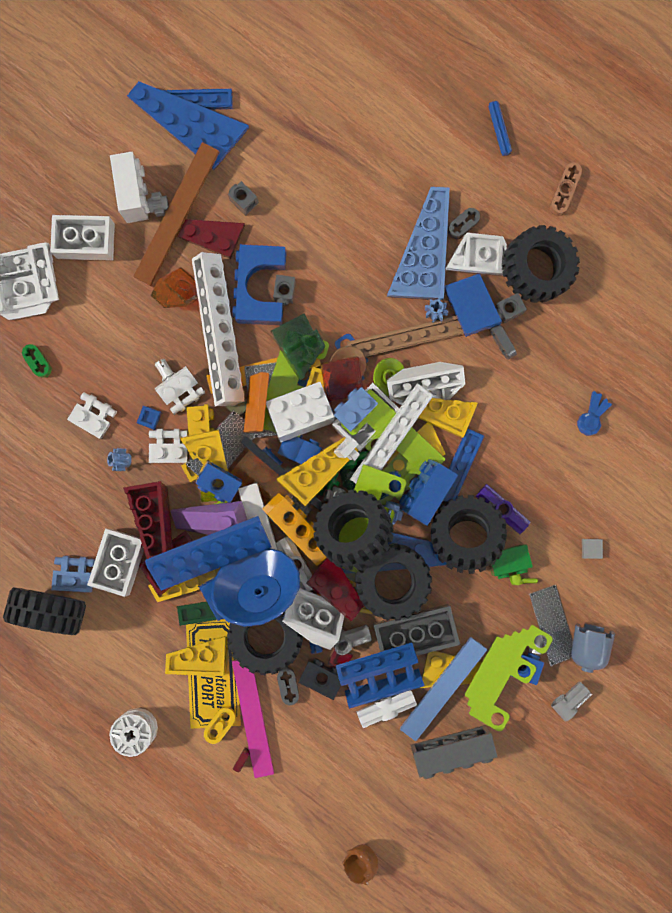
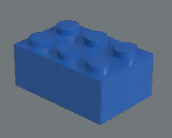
M430 459L422 463L419 469L421 471L420 475L411 481L409 485L411 489L402 496L399 502L402 511L425 525L429 524L458 476L445 466Z

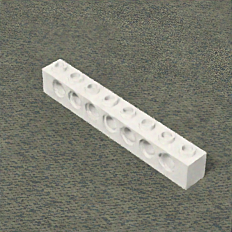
M201 252L192 258L214 404L215 406H235L245 400L226 289L227 283L223 270L224 265L221 254Z

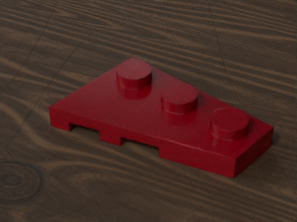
M185 219L178 237L231 259L245 223Z

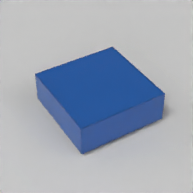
M143 406L137 424L156 430L162 412Z

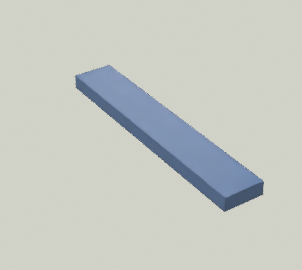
M470 637L405 720L400 730L414 741H417L485 654L487 648Z

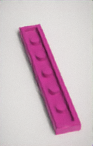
M234 660L232 665L254 777L259 778L273 775L274 768L255 673H250L249 669L239 666L238 660Z

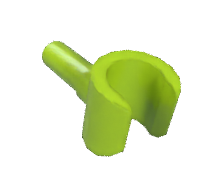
M520 574L509 576L512 585L538 582L534 578L521 579Z

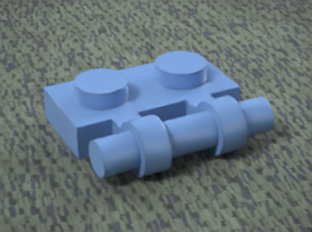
M65 555L63 557H55L54 564L61 565V571H53L51 590L92 592V587L87 585L91 572H86V568L93 567L95 559H88L87 557L70 558V556ZM69 566H79L78 572L69 571Z

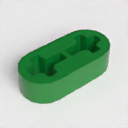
M33 344L23 347L22 356L32 372L41 378L48 377L51 374L52 368L42 351ZM30 349L33 350V351H35V352H34V356L36 357L35 360H34L33 357L28 356V355L30 354V352H29ZM38 363H40L42 366H46L44 368V373L39 371L40 367L38 366Z

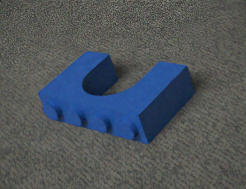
M240 244V250L236 251V262H239V267L235 269V281H238L237 288H234V299L237 300L236 306H233V318L239 324L282 326L283 304L278 302H261L253 299L247 292V284L250 277L257 271L285 270L286 247Z

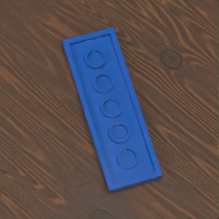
M256 516L146 559L145 562L160 590H164L271 548V543L259 516Z

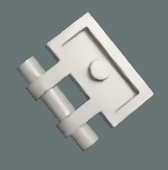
M186 366L155 388L166 405L174 401L176 405L170 408L174 415L179 411H184L186 406L193 401L197 402L200 399L199 397L205 394L202 387L194 391L192 387L198 382ZM188 391L190 395L181 401L178 397Z
M83 392L80 399L84 400L86 404L84 407L76 404L67 420L97 438L102 439L111 424L105 418L107 415L115 417L117 411L112 409L111 405L97 400L96 396ZM93 406L100 410L99 415L91 412Z
M163 429L149 431V438L157 439V444H149V463L188 462V450L184 444H181L180 439L181 437L188 436V431H181L180 429H174V431H164ZM164 438H174V444H164Z

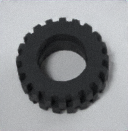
M539 225L537 228L533 226L522 232L508 245L503 255L506 258L502 260V267H505L502 273L503 277L508 279L506 282L507 286H512L514 289L512 291L514 294H520L521 299L525 301L530 299L532 303L539 301L543 303L558 297L570 289V286L576 281L575 276L579 274L580 268L577 267V264L580 263V257L576 256L578 252L577 247H573L571 244L573 240L570 237L566 238L564 236L565 232L562 230L557 232L556 227L549 226L547 229L545 225ZM530 249L541 250L550 257L554 267L551 280H541L532 274L527 264V255Z
M349 490L348 493L343 491L338 493L339 496L331 497L327 504L324 503L321 507L322 511L317 513L315 517L317 522H314L313 530L315 531L313 534L314 540L317 542V546L322 553L336 566L344 567L346 570H353V567L360 570L364 568V565L368 567L373 565V561L376 559L379 561L383 557L381 554L384 551H388L390 547L388 542H392L393 535L391 532L394 531L390 515L374 495L362 490L358 493L356 490ZM359 517L368 518L367 529L360 538L348 543L339 542L340 531L347 522Z
M463 495L457 496L455 501L452 498L446 501V506L441 505L438 508V513H435L433 523L431 524V544H433V551L435 554H438L440 562H446V567L452 570L455 567L459 573H463V570H468L469 574H474L476 569H479V572L485 571L486 566L492 567L496 559H500L504 550L507 537L506 521L502 518V512L499 509L495 510V504L491 501L486 503L483 497L475 499L474 495H468V498H463ZM472 521L485 529L487 539L478 547L465 548L457 545L451 539L450 530L457 523Z
M391 543L388 544L390 546L388 551H384L381 554L383 557L379 561L376 559L370 567L364 565L363 569L357 570L355 581L360 600L372 614L377 617L380 616L384 620L394 619L399 621L403 617H406V619L412 617V613H418L421 610L420 607L423 604L426 605L428 601L427 596L432 591L430 587L432 576L429 572V566L420 554L406 545ZM389 563H399L405 566L410 572L412 580L408 592L394 600L381 596L375 587L377 572L381 567Z
M13 587L9 591L3 619L6 623L34 630L64 635H77L81 629L86 604L84 601Z
M284 613L275 618L283 628L284 641L282 646L274 653L261 654L250 646L248 641L250 626L244 627L230 623L227 638H229L228 647L233 653L232 657L234 660L237 659L240 663L239 666L249 669L250 673L254 674L257 672L260 675L268 673L273 675L280 670L288 668L300 652L303 636L282 622Z

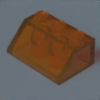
M250 450L231 472V474L242 479L240 487L258 483L264 506L278 493L283 497L289 495V492L276 480L280 476Z

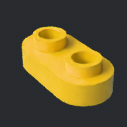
M222 707L207 725L204 730V738L208 743L216 744L220 742L233 725L236 714L232 708ZM224 713L229 714L230 718L228 720L223 718ZM211 730H217L218 734L212 735Z

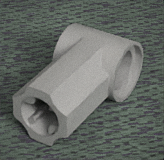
M367 625L348 631L341 629L339 641L334 645L336 653L345 655L351 651L352 647L371 642L372 639Z
M579 681L565 695L562 694L552 702L551 707L564 721H568L577 713V708L592 694Z

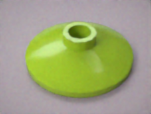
M385 358L377 364L374 370V385L386 396H389L387 380L404 369L402 363L394 358Z

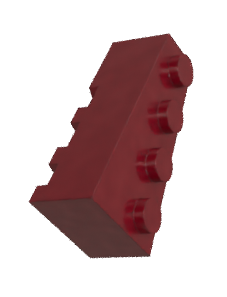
M161 481L123 487L129 501L130 510H132L135 519V525L140 533V540L147 559L172 550L168 487Z

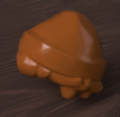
M357 845L347 850V856L343 861L344 871L351 882L358 885H368L369 881L377 873L378 858L375 852L367 845Z

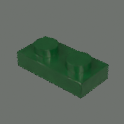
M207 601L177 606L180 626L217 620Z

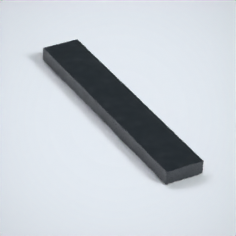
M244 437L240 441L279 476L288 473L248 437ZM314 497L310 503L319 511H322L323 503L317 497Z

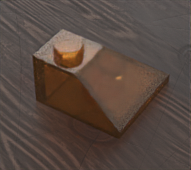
M180 267L158 279L151 297L164 308L186 307L198 300L195 279Z

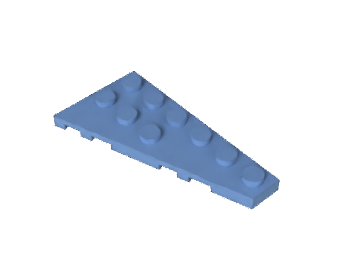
M430 187L387 297L444 299L450 188Z

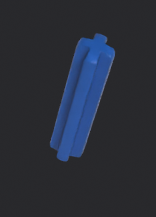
M493 101L489 103L488 107L501 154L506 156L511 154L512 148L499 102Z

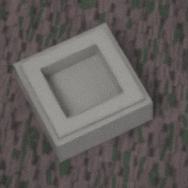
M582 539V558L603 559V539Z

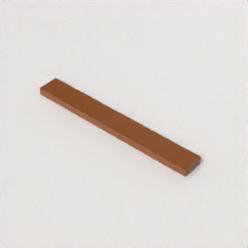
M203 142L201 143L133 276L134 278L152 286L220 153L219 150Z

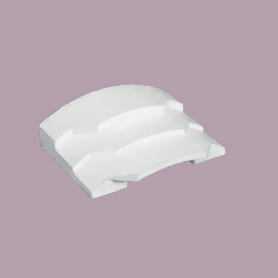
M49 243L27 246V249L0 254L1 316L8 320L44 314L47 313L52 302L59 300L52 264L54 262L50 253Z

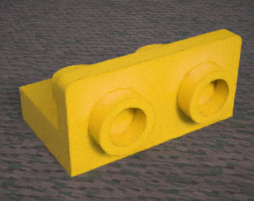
M208 404L187 407L188 436L215 430L211 424V420H214V410Z

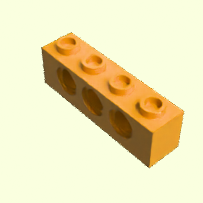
M278 493L262 510L318 566L326 556L318 548L316 541L309 545V541L314 538V523L312 521L308 523L305 520L306 514L300 508L296 510L293 507L295 503L288 495L283 497ZM291 512L288 518H283L285 513ZM303 525L302 530L296 532L297 527Z

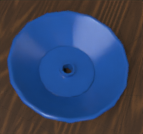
M269 548L221 567L212 583L211 600L216 612L229 623L244 627L263 625L279 617L293 604L300 589V572L293 559L280 550Z

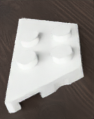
M466 233L449 261L446 270L503 276L502 271L505 270V267H502V260L506 258L503 255L507 249L504 237Z

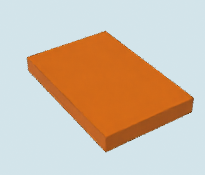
M260 372L249 377L243 433L263 431L269 373Z

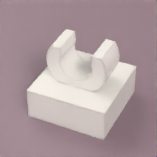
M346 438L334 451L339 458L347 457L354 461L360 455L354 449L358 443L353 438Z

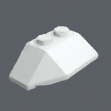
M436 362L402 369L387 380L389 398L402 405L416 384H419L434 395L432 398L450 400L465 385L463 365Z

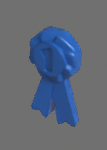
M595 391L591 394L588 413L582 414L577 421L579 431L586 436L597 434L602 426L599 417L612 406L611 403H608L607 398L600 403L602 394H597Z

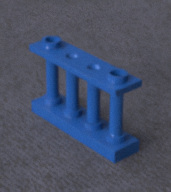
M412 643L336 665L341 686L348 684L349 687L348 690H345L349 709L424 686L419 668L413 670L412 665L418 663V659ZM405 667V673L394 675L393 670ZM386 673L387 678L375 680L374 676ZM367 679L368 684L357 687V681Z

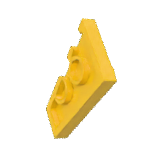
M432 398L418 418L463 438L478 403Z
M219 429L180 438L192 459L198 458L203 464L200 472L207 461L228 471ZM215 479L216 483L213 486L221 487L223 485V481L221 479Z
M226 636L167 653L165 674L224 676Z

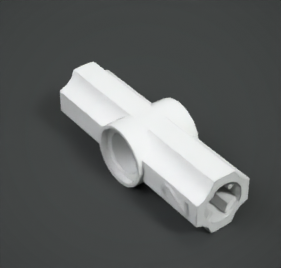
M289 537L281 539L276 543L278 550L294 561L300 560L302 563V567L299 569L300 589L308 592L312 591L313 589L306 584L312 574L295 543Z
M410 690L377 700L375 704L356 712L362 727L365 728L381 720L393 719L398 716V713L417 706V703Z

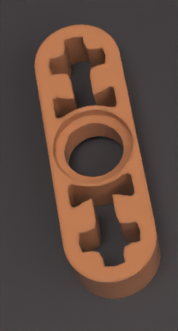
M569 163L563 171L550 204V211L556 216L563 215L569 207L582 174V168L578 163ZM574 169L575 174L573 175L572 179L569 180L568 178L571 173L570 170ZM568 185L571 188V192L563 193L561 186ZM562 198V199H564L563 202H562V204H561V207H562V208H561L560 210H558V209H557V204H558V202L560 201V199Z

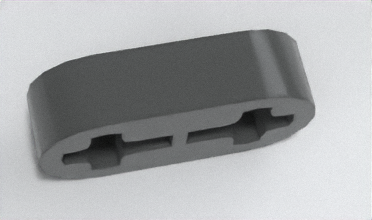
M475 208L465 210L451 222L448 229L449 235L454 239L463 237L479 222V211ZM468 214L470 216L475 215L474 221L471 219L466 223ZM461 224L463 225L460 229V233L458 231L453 232L454 226L457 228Z
M502 326L492 327L490 333L503 356L507 360L516 356V350Z
M288 667L285 670L279 671L277 680L282 701L286 705H294L299 699V690L295 673ZM285 671L292 676L289 678L288 685H286L285 679H281ZM287 688H290L291 693L296 695L292 701L289 698H285L288 694Z

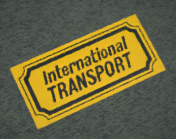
M225 619L186 625L187 647L226 636L225 675H188L190 729L206 728L222 707L232 708L236 714V719L232 726H241L240 701L232 665L234 658L232 657V651L229 650V638H227L230 623ZM223 714L224 719L228 720L230 718L229 714Z

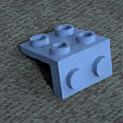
M362 387L359 390L355 388L348 395L349 400L345 404L341 402L334 409V418L338 419L350 432L378 405Z

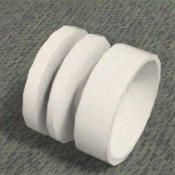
M134 708L128 710L111 727L109 735L111 745L115 751L123 756L132 757L141 754L157 736V720L146 709ZM131 730L134 731V732H133V735H134L133 738L130 736V735H131V733H130Z

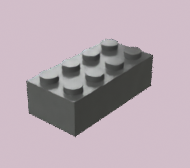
M448 604L422 610L418 613L414 612L411 614L412 617L408 619L403 617L399 621L390 619L373 623L380 652L412 643L417 656L460 645L451 606Z
M486 725L410 745L419 778L423 777L424 779L432 778L436 773L440 772L444 774L455 771V768L459 767L463 769L474 766V763L478 762L489 763L493 761V758L498 757L492 734Z

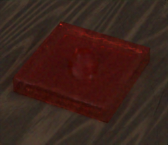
M358 356L321 363L324 392L328 402L348 398V395L355 388L357 390L361 387L363 388Z

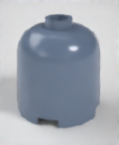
M577 623L575 625L571 650L573 661L581 666V670L593 673L594 670L604 669L610 659L615 632L610 631L606 633L603 627L585 624V627H581V624Z

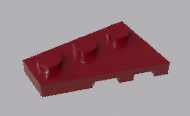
M328 558L306 582L308 586L350 621L364 607L343 570Z

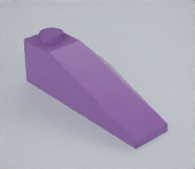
M242 501L171 510L176 529L206 535L247 520Z

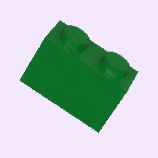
M527 544L505 548L500 559H496L495 564L490 567L492 576L502 579L509 577L511 572H516L517 574L528 572V568L533 566Z

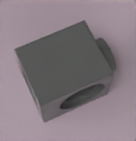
M242 181L238 185L234 184L229 190L228 196L230 201L245 216L259 203L257 196ZM242 194L247 196L244 200L237 199Z
M276 275L273 294L275 302L282 303L283 306H287L288 303L293 304L296 286L295 277ZM282 288L290 290L286 295H282L279 292Z
M518 293L498 302L495 306L503 324L524 314L527 310ZM505 306H511L513 313H508L505 310Z

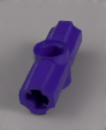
M487 484L475 496L477 499L479 497L485 498L486 503L491 501L495 504V510L501 504L506 505L507 512L502 515V518L519 535L531 523L510 502L502 498Z

